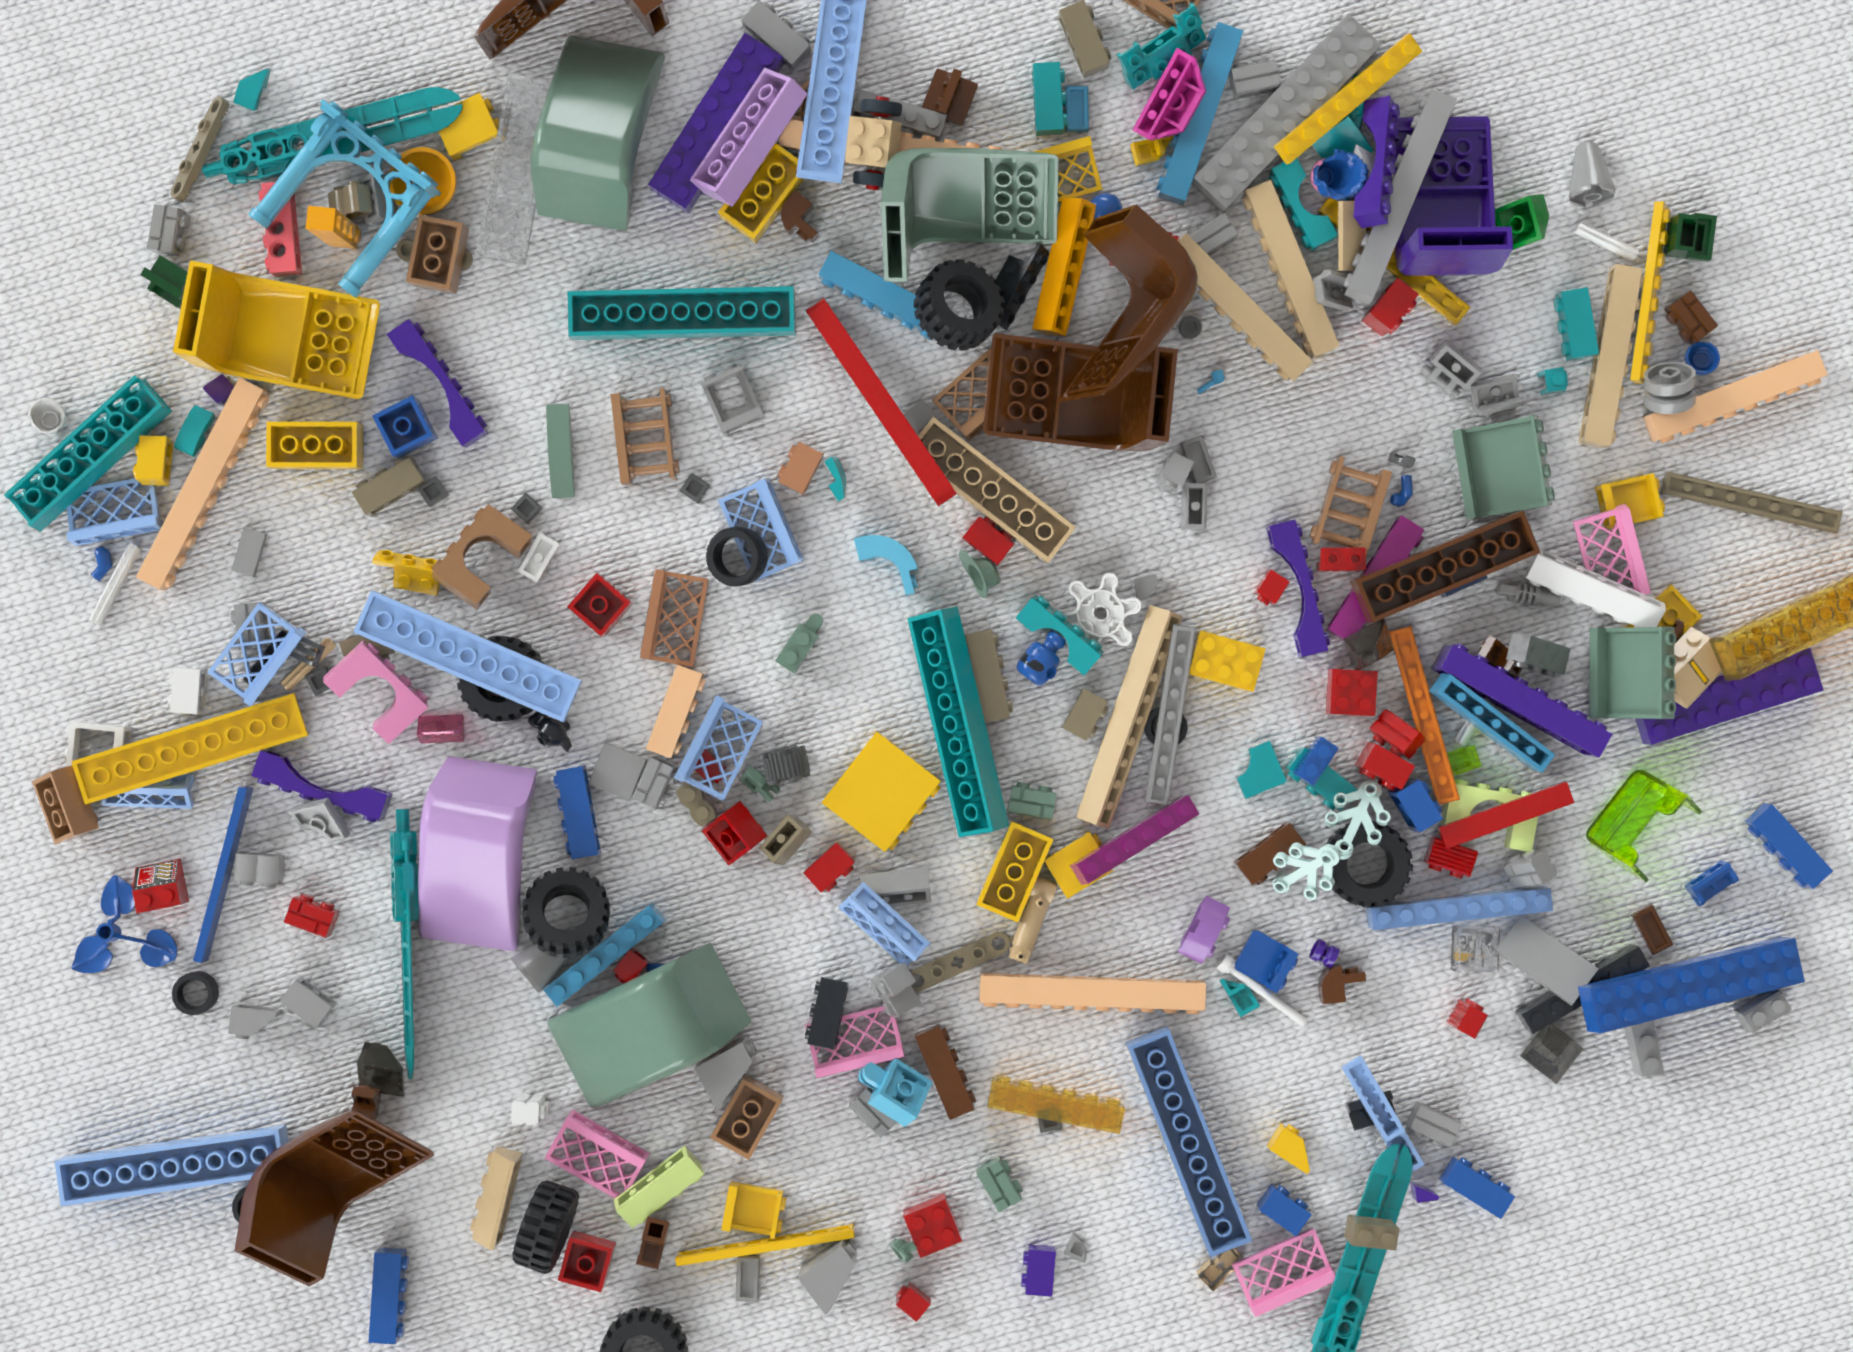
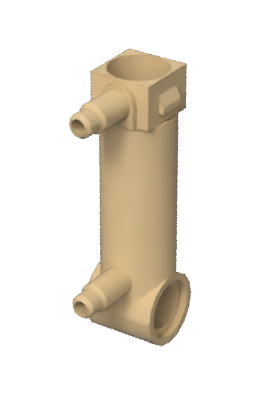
M1039 876L1037 877L1015 932L1012 946H1010L1009 958L1027 964L1032 955L1031 951L1034 949L1049 905L1054 897L1057 883Z

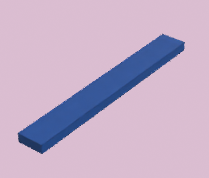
M241 786L238 788L197 943L194 962L203 963L209 960L253 787Z

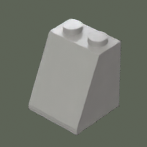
M746 1036L699 1061L694 1068L715 1108H718L756 1057V1045L752 1039L748 1040Z
M851 1239L834 1241L800 1267L799 1281L825 1315L831 1310L855 1265L857 1247Z

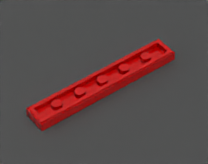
M1564 781L1439 826L1438 830L1445 849L1575 802L1568 783Z

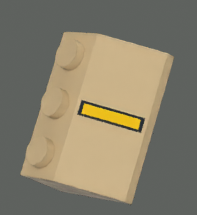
M1692 627L1674 644V656L1676 658V665L1674 667V679L1676 681L1674 701L1687 709L1729 665L1728 660L1713 640Z

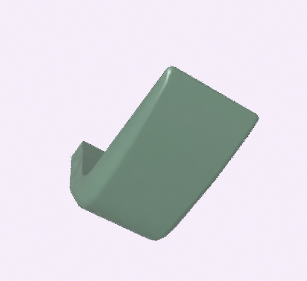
M569 36L566 39L536 126L532 144L530 169L538 215L617 230H627L631 216L635 160L665 60V55L662 52L576 36Z
M911 148L893 155L886 164L881 197L884 281L907 282L911 253L916 246L925 242L1054 244L1057 241L1058 157L1047 153L987 148Z
M710 942L550 1018L547 1024L586 1101L591 1108H597L707 1058L726 1045L752 1021Z

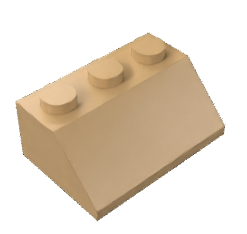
M1338 201V271L1355 270L1356 267H1353L1352 263L1356 254H1361L1364 249L1360 244L1365 233L1370 234V229L1361 228L1353 217L1355 201Z

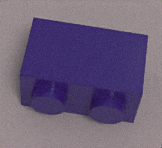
M1028 1244V1251H1023V1265H1026V1273L1021 1274V1287H1025V1295L1052 1297L1056 1258L1055 1246Z

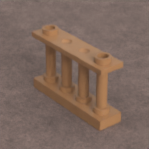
M660 388V397L635 400L623 399L620 393L610 394L621 484L632 485V479H635V476L669 472L672 480L677 479L676 474L680 473L679 461L674 459L669 407H672L671 394L667 393L665 388ZM662 406L663 419L631 423L625 421L624 412H628V409ZM664 428L666 441L632 445L627 441V434H630L632 431ZM667 450V464L641 467L630 465L629 457L633 456V454Z
M1340 456L1331 463L1329 473L1332 474L1317 524L1312 526L1309 537L1312 538L1311 544L1313 545L1319 544L1321 538L1347 547L1366 548L1367 557L1392 472L1383 469L1379 471V474L1373 475L1343 466L1345 457ZM1342 474L1371 483L1374 487L1373 494L1364 496L1336 487L1339 475ZM1333 496L1365 505V508H1368L1366 517L1360 518L1330 509ZM1329 517L1358 526L1361 530L1360 537L1352 539L1323 530L1326 518Z

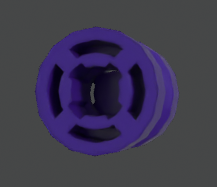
M1317 939L1311 949L1309 958L1314 961H1321L1324 966L1331 968L1339 955L1340 949L1333 945L1328 946L1325 941Z

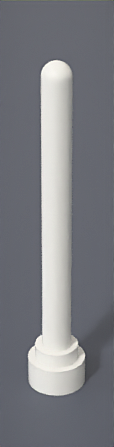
M1225 953L1219 959L1215 966L1222 973L1226 972L1227 974L1231 973L1299 1025L1305 1026L1307 1024L1305 1017L1254 979L1235 969V962H1233L1234 959Z

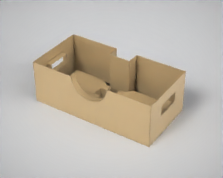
M1233 1248V1251L1239 1257L1242 1256L1236 1248ZM1231 1250L1223 1252L1221 1255H1216L1217 1258L1213 1262L1209 1259L1196 1271L1201 1280L1213 1292L1225 1281L1230 1273L1235 1272L1232 1268L1213 1287H1210L1207 1280L1199 1274L1203 1272L1213 1282L1224 1272L1220 1267L1217 1268L1218 1262L1221 1263L1223 1261V1266L1227 1269L1238 1259Z

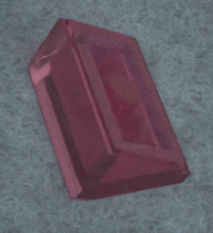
M464 715L419 716L417 727L419 742L422 744L464 742Z

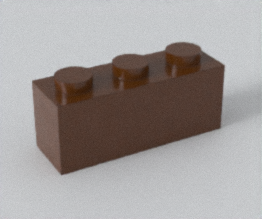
M1286 821L1236 859L1234 864L1251 885L1255 883L1259 885L1268 878L1267 874L1273 869L1274 871L1281 869L1273 862L1278 852L1291 856L1289 849L1293 843L1297 842L1303 846L1306 843L1291 823Z

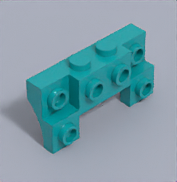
M1193 3L1188 4L1189 8L1179 15H1172L1177 28L1171 26L1143 47L1134 42L1132 43L1133 47L1123 54H1117L1127 86L1134 90L1151 77L1155 80L1161 78L1177 48L1189 55H1193L1191 50L1207 39L1201 27L1203 22Z

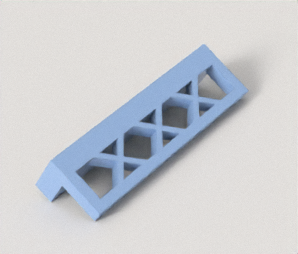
M184 774L116 795L119 798H106L101 800L102 806L192 809L194 804L190 791L194 783L193 774ZM129 794H136L141 799H133ZM151 795H159L163 800H156ZM173 796H184L185 801L177 800Z

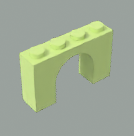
M1455 779L1460 800L1443 804L1441 815L1443 819L1440 820V826L1470 816L1473 808L1482 801L1495 800L1503 804L1531 794V792L1521 791V795L1512 794L1513 789L1499 787L1498 791L1490 790L1491 785L1477 783L1476 787L1468 786L1469 781ZM1538 816L1507 827L1504 847L1527 852L1532 850Z

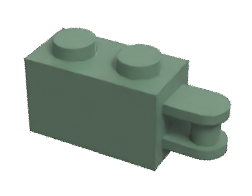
M812 614L805 625L799 624L775 661L796 674L820 637L816 633L823 624L822 616Z

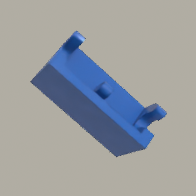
M1720 861L1684 885L1697 906L1700 907L1731 884L1738 882L1739 878L1729 862Z

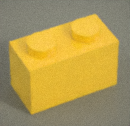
M139 435V443H136L135 447L137 464L133 467V475L142 485L170 486L174 443L167 436Z

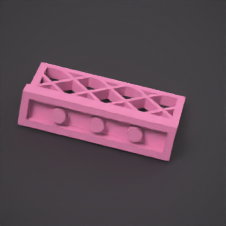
M1625 504L1616 506V509L1572 521L1585 569L1592 571L1597 563L1606 568L1602 576L1607 577L1608 573L1612 571L1620 575L1617 583L1621 584L1623 579L1626 578L1632 581L1633 590L1645 595L1651 593L1630 509ZM1614 515L1616 524L1611 531L1601 526L1605 518ZM1590 523L1595 528L1590 536L1587 537L1581 534L1579 525ZM1599 528L1609 533L1603 545L1593 540ZM1613 536L1621 539L1622 544L1617 552L1607 547ZM1591 542L1601 547L1595 558L1588 556L1586 553V549ZM1604 550L1615 554L1609 565L1598 561ZM1618 557L1627 562V566L1622 573L1612 568Z
M883 1006L842 1016V1022L849 1025V1028L843 1037L838 1035L841 1041L835 1051L825 1048L833 1053L828 1062L819 1064L817 1054L821 1047H818L816 1050L814 1045H810L816 1078L862 1068L870 1062L878 1064L894 1060L895 1058L905 1057L896 1018H893L891 1015L887 1026L876 1021L875 1019L879 1012L885 1011ZM876 1013L873 1018L868 1016L869 1014ZM865 1016L871 1020L865 1032L854 1026L858 1017ZM854 1018L851 1024L846 1021L848 1019ZM873 1022L884 1028L878 1040L867 1034ZM891 1023H892V1025H893L894 1031H892L891 1029H889V1026L891 1025ZM851 1028L863 1034L857 1045L845 1039ZM886 1031L895 1035L897 1045L888 1047L880 1042ZM865 1036L876 1042L872 1051L865 1052L859 1048ZM843 1041L854 1047L849 1057H843L837 1053ZM878 1045H881V1046L884 1047V1048H881V1049H877V1050H876V1048H877ZM857 1050L862 1052L861 1054L854 1055ZM835 1055L838 1056L839 1058H841V1059L833 1060V1058H834Z
M572 1109L545 1159L611 1197L616 1198L621 1193L613 1189L612 1182L622 1180L625 1188L624 1191L631 1187L650 1153ZM566 1128L575 1132L576 1140L566 1141L564 1135ZM590 1140L595 1143L596 1150L586 1153L583 1142ZM579 1143L582 1154L571 1156L568 1146ZM564 1147L567 1158L559 1159L552 1155L555 1149ZM602 1153H613L616 1161L605 1164ZM598 1154L601 1165L590 1167L588 1157ZM583 1158L586 1169L578 1170L574 1167L573 1160ZM630 1163L637 1168L634 1173L625 1175L622 1164ZM618 1166L621 1176L610 1178L607 1168ZM603 1169L606 1180L598 1181L594 1179L592 1171Z
M1314 1228L1232 1264L1247 1299L1248 1306L1255 1317L1333 1283L1336 1276L1331 1269ZM1312 1235L1314 1240L1312 1250L1302 1248L1303 1239ZM1286 1246L1295 1248L1291 1260L1280 1256L1282 1249ZM1299 1250L1310 1254L1305 1266L1295 1262ZM1266 1255L1275 1257L1271 1269L1260 1266L1262 1258ZM1314 1256L1321 1258L1325 1266L1318 1270L1309 1268ZM1279 1259L1289 1263L1285 1275L1274 1271ZM1246 1264L1254 1266L1251 1277L1242 1276L1239 1267ZM1293 1265L1304 1269L1302 1276L1298 1279L1289 1277ZM1258 1268L1269 1272L1265 1284L1254 1280ZM1273 1274L1284 1278L1281 1286L1276 1289L1269 1286ZM1252 1283L1263 1287L1261 1295L1253 1299L1249 1293Z

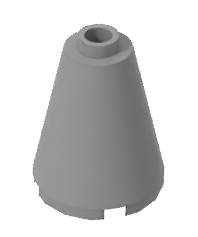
M1591 140L1583 141L1575 148L1569 192L1570 203L1579 207H1586L1585 203L1593 202V206L1607 203L1614 198V193L1616 194L1612 178L1599 145Z
M537 944L511 958L512 962L538 993L546 987L568 959L563 958V954H557L556 957L550 956L549 951L545 950V952L539 950Z

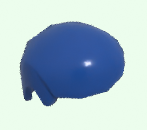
M1102 193L1090 200V202L1096 204L1094 219L1122 209L1119 198L1111 193Z
M1698 341L1687 349L1684 361L1685 364L1692 366L1696 370V375H1707L1718 367L1720 354L1713 344Z

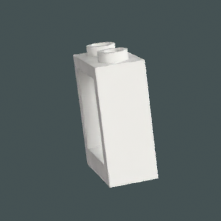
M81 721L70 722V726L67 728L68 748H66L64 753L66 767L72 765L71 761L79 758L81 729L115 732L113 748L131 743L132 727Z

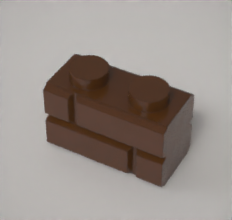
M1691 290L1684 293L1664 309L1667 313L1665 314L1667 321L1672 325H1676L1680 330L1679 336L1686 343L1689 342L1691 345L1718 327L1717 323Z

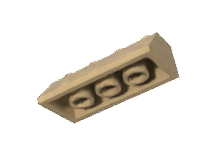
M496 1147L493 1152L488 1154L486 1165L489 1166L488 1173L483 1175L481 1187L484 1188L482 1196H478L475 1209H478L477 1218H473L470 1231H473L472 1239L493 1251L503 1238L523 1155L522 1152L502 1147Z

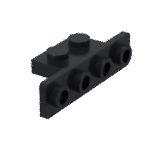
M1040 243L1036 244L1027 262L1009 255L994 282L996 286L999 285L1002 291L1000 296L1004 298V305L1002 306L1004 314L999 324L1004 330H1008L1009 326L1014 322L1015 315L1020 306L1025 302L1030 288L1036 282L1041 268L1048 260L1050 252Z

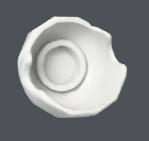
M50 398L38 399L31 405L28 412L33 427L44 434L57 433L64 427L66 421L63 407L57 401Z

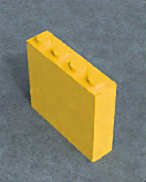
M877 731L821 803L881 850L886 852L889 848L892 851L900 841L897 838L902 831L906 833L914 823L911 821L912 817L916 813L920 815L926 808V799L929 796L934 797L940 790L941 786L938 784L941 780Z

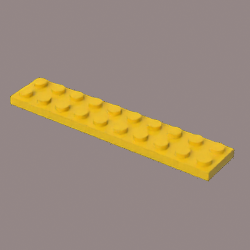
M292 693L71 761L84 803L87 805L309 735L296 694Z

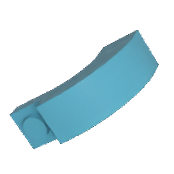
M867 535L854 538L860 562L872 558H885L892 561L900 571L906 596L915 594L914 588H918L915 575L910 576L909 572L918 570L914 558L902 544L892 538L881 535Z

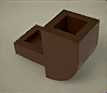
M796 190L793 191L782 206L781 219L783 226L790 236L797 229L796 234L803 241L807 242L809 240L814 243L819 237L818 232L804 221L813 210V205Z
M1489 635L1486 641L1481 644L1478 655L1488 659L1490 666H1500L1509 671V676L1518 677L1523 668L1515 667V662L1506 660L1509 647L1503 645L1497 638Z
M1338 963L1334 964L1331 968L1327 967L1321 973L1318 981L1320 1002L1323 1004L1346 1002L1344 984L1366 981L1365 972L1358 969L1357 966L1346 967L1345 971L1342 972V966Z
M368 1085L354 1086L351 1093L354 1101L351 1111H360L376 1120L381 1100V1089Z
M647 1217L636 1265L655 1270L659 1269L670 1222Z

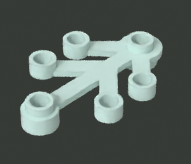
M1367 780L1360 785L1358 791L1346 795L1344 793H1337L1333 800L1337 808H1344L1350 802L1361 801L1357 807L1339 813L1328 812L1325 815V824L1328 827H1335L1340 822L1352 819L1344 838L1335 844L1339 850L1340 859L1344 860L1352 856V841L1361 822L1368 835V842L1372 845L1380 843L1381 832L1375 829L1367 812L1370 803L1377 815L1376 822L1379 825L1385 826L1390 821L1389 812L1383 809L1379 800L1382 788L1375 781ZM1372 788L1374 789V792L1369 793L1366 789ZM1342 798L1344 799V802L1339 803L1337 802V799ZM1384 815L1387 817V820H1380L1379 816ZM1334 817L1336 821L1330 822L1328 818ZM1375 834L1378 836V839L1373 840L1370 836ZM1346 845L1348 846V849L1342 850L1340 846Z
M1296 842L1289 849L1291 856L1278 852L1274 857L1273 862L1277 867L1283 868L1286 864L1299 867L1289 874L1283 872L1276 874L1272 885L1278 893L1287 892L1293 882L1307 875V887L1304 890V896L1309 900L1316 899L1319 893L1317 887V868L1322 865L1324 876L1319 882L1320 887L1325 891H1330L1335 884L1333 866L1339 862L1340 853L1334 845L1326 844L1320 849H1316ZM1303 854L1315 858L1313 860H1307L1300 857Z

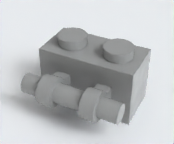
M1447 340L1431 356V363L1436 367L1432 369L1425 364L1420 370L1426 375L1427 380L1435 382L1442 388L1441 391L1443 393L1451 395L1454 399L1461 393L1455 388L1457 384L1467 390L1481 374V368ZM1443 371L1451 380L1447 381L1439 374Z

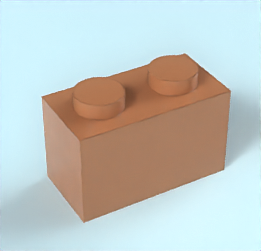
M798 442L797 446L792 445L787 455L790 460L787 466L782 465L777 477L780 478L778 481L780 484L804 496L824 455Z

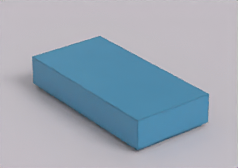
M1066 86L1065 108L1068 121L1066 133L1088 132V86Z

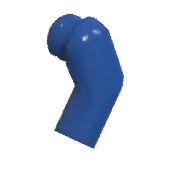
M1411 475L1401 476V491L1398 494L1394 493L1391 495L1390 503L1392 505H1396V507L1404 506L1412 497L1413 485Z
M102 546L97 547L94 551L98 566L91 573V576L97 581H100L113 566L109 550Z

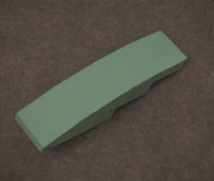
M569 403L547 404V442L552 498L575 497L573 437Z

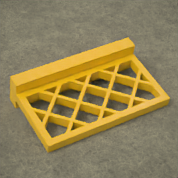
M1090 136L1033 151L1053 154L1058 159H1064L1070 163L1064 174L1058 171V175L1062 177L1058 184V194L1061 195V197H1058V202L1062 201V198H1074L1103 190ZM1088 152L1090 161L1086 168L1074 162L1080 153ZM1075 155L1072 160L1067 158L1069 156ZM1072 165L1084 171L1078 182L1066 176ZM1086 173L1094 177L1096 187L1087 189L1080 185ZM1064 179L1076 185L1071 194L1066 195L1059 191ZM1078 187L1083 189L1082 191L1076 192Z

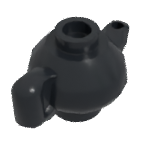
M538 711L528 718V723L533 728L538 729L536 738L541 745H561L566 752L571 749L572 744L566 733L570 729V724L567 720L561 722Z

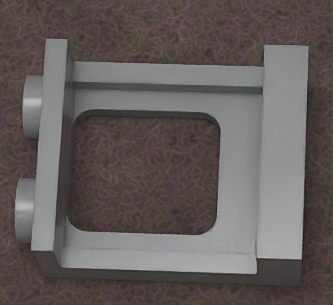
M736 364L728 366L724 369V373L716 375V373L710 374L703 378L704 382L700 383L723 435L765 417L742 365L738 367ZM736 377L748 402L741 408L724 413L714 392V386Z

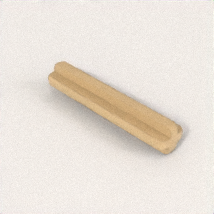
M325 638L320 643L325 646L319 663L336 647L335 643L329 638ZM310 655L306 656L307 658L314 661L315 657H312ZM301 661L281 680L282 686L287 690H292L314 667Z

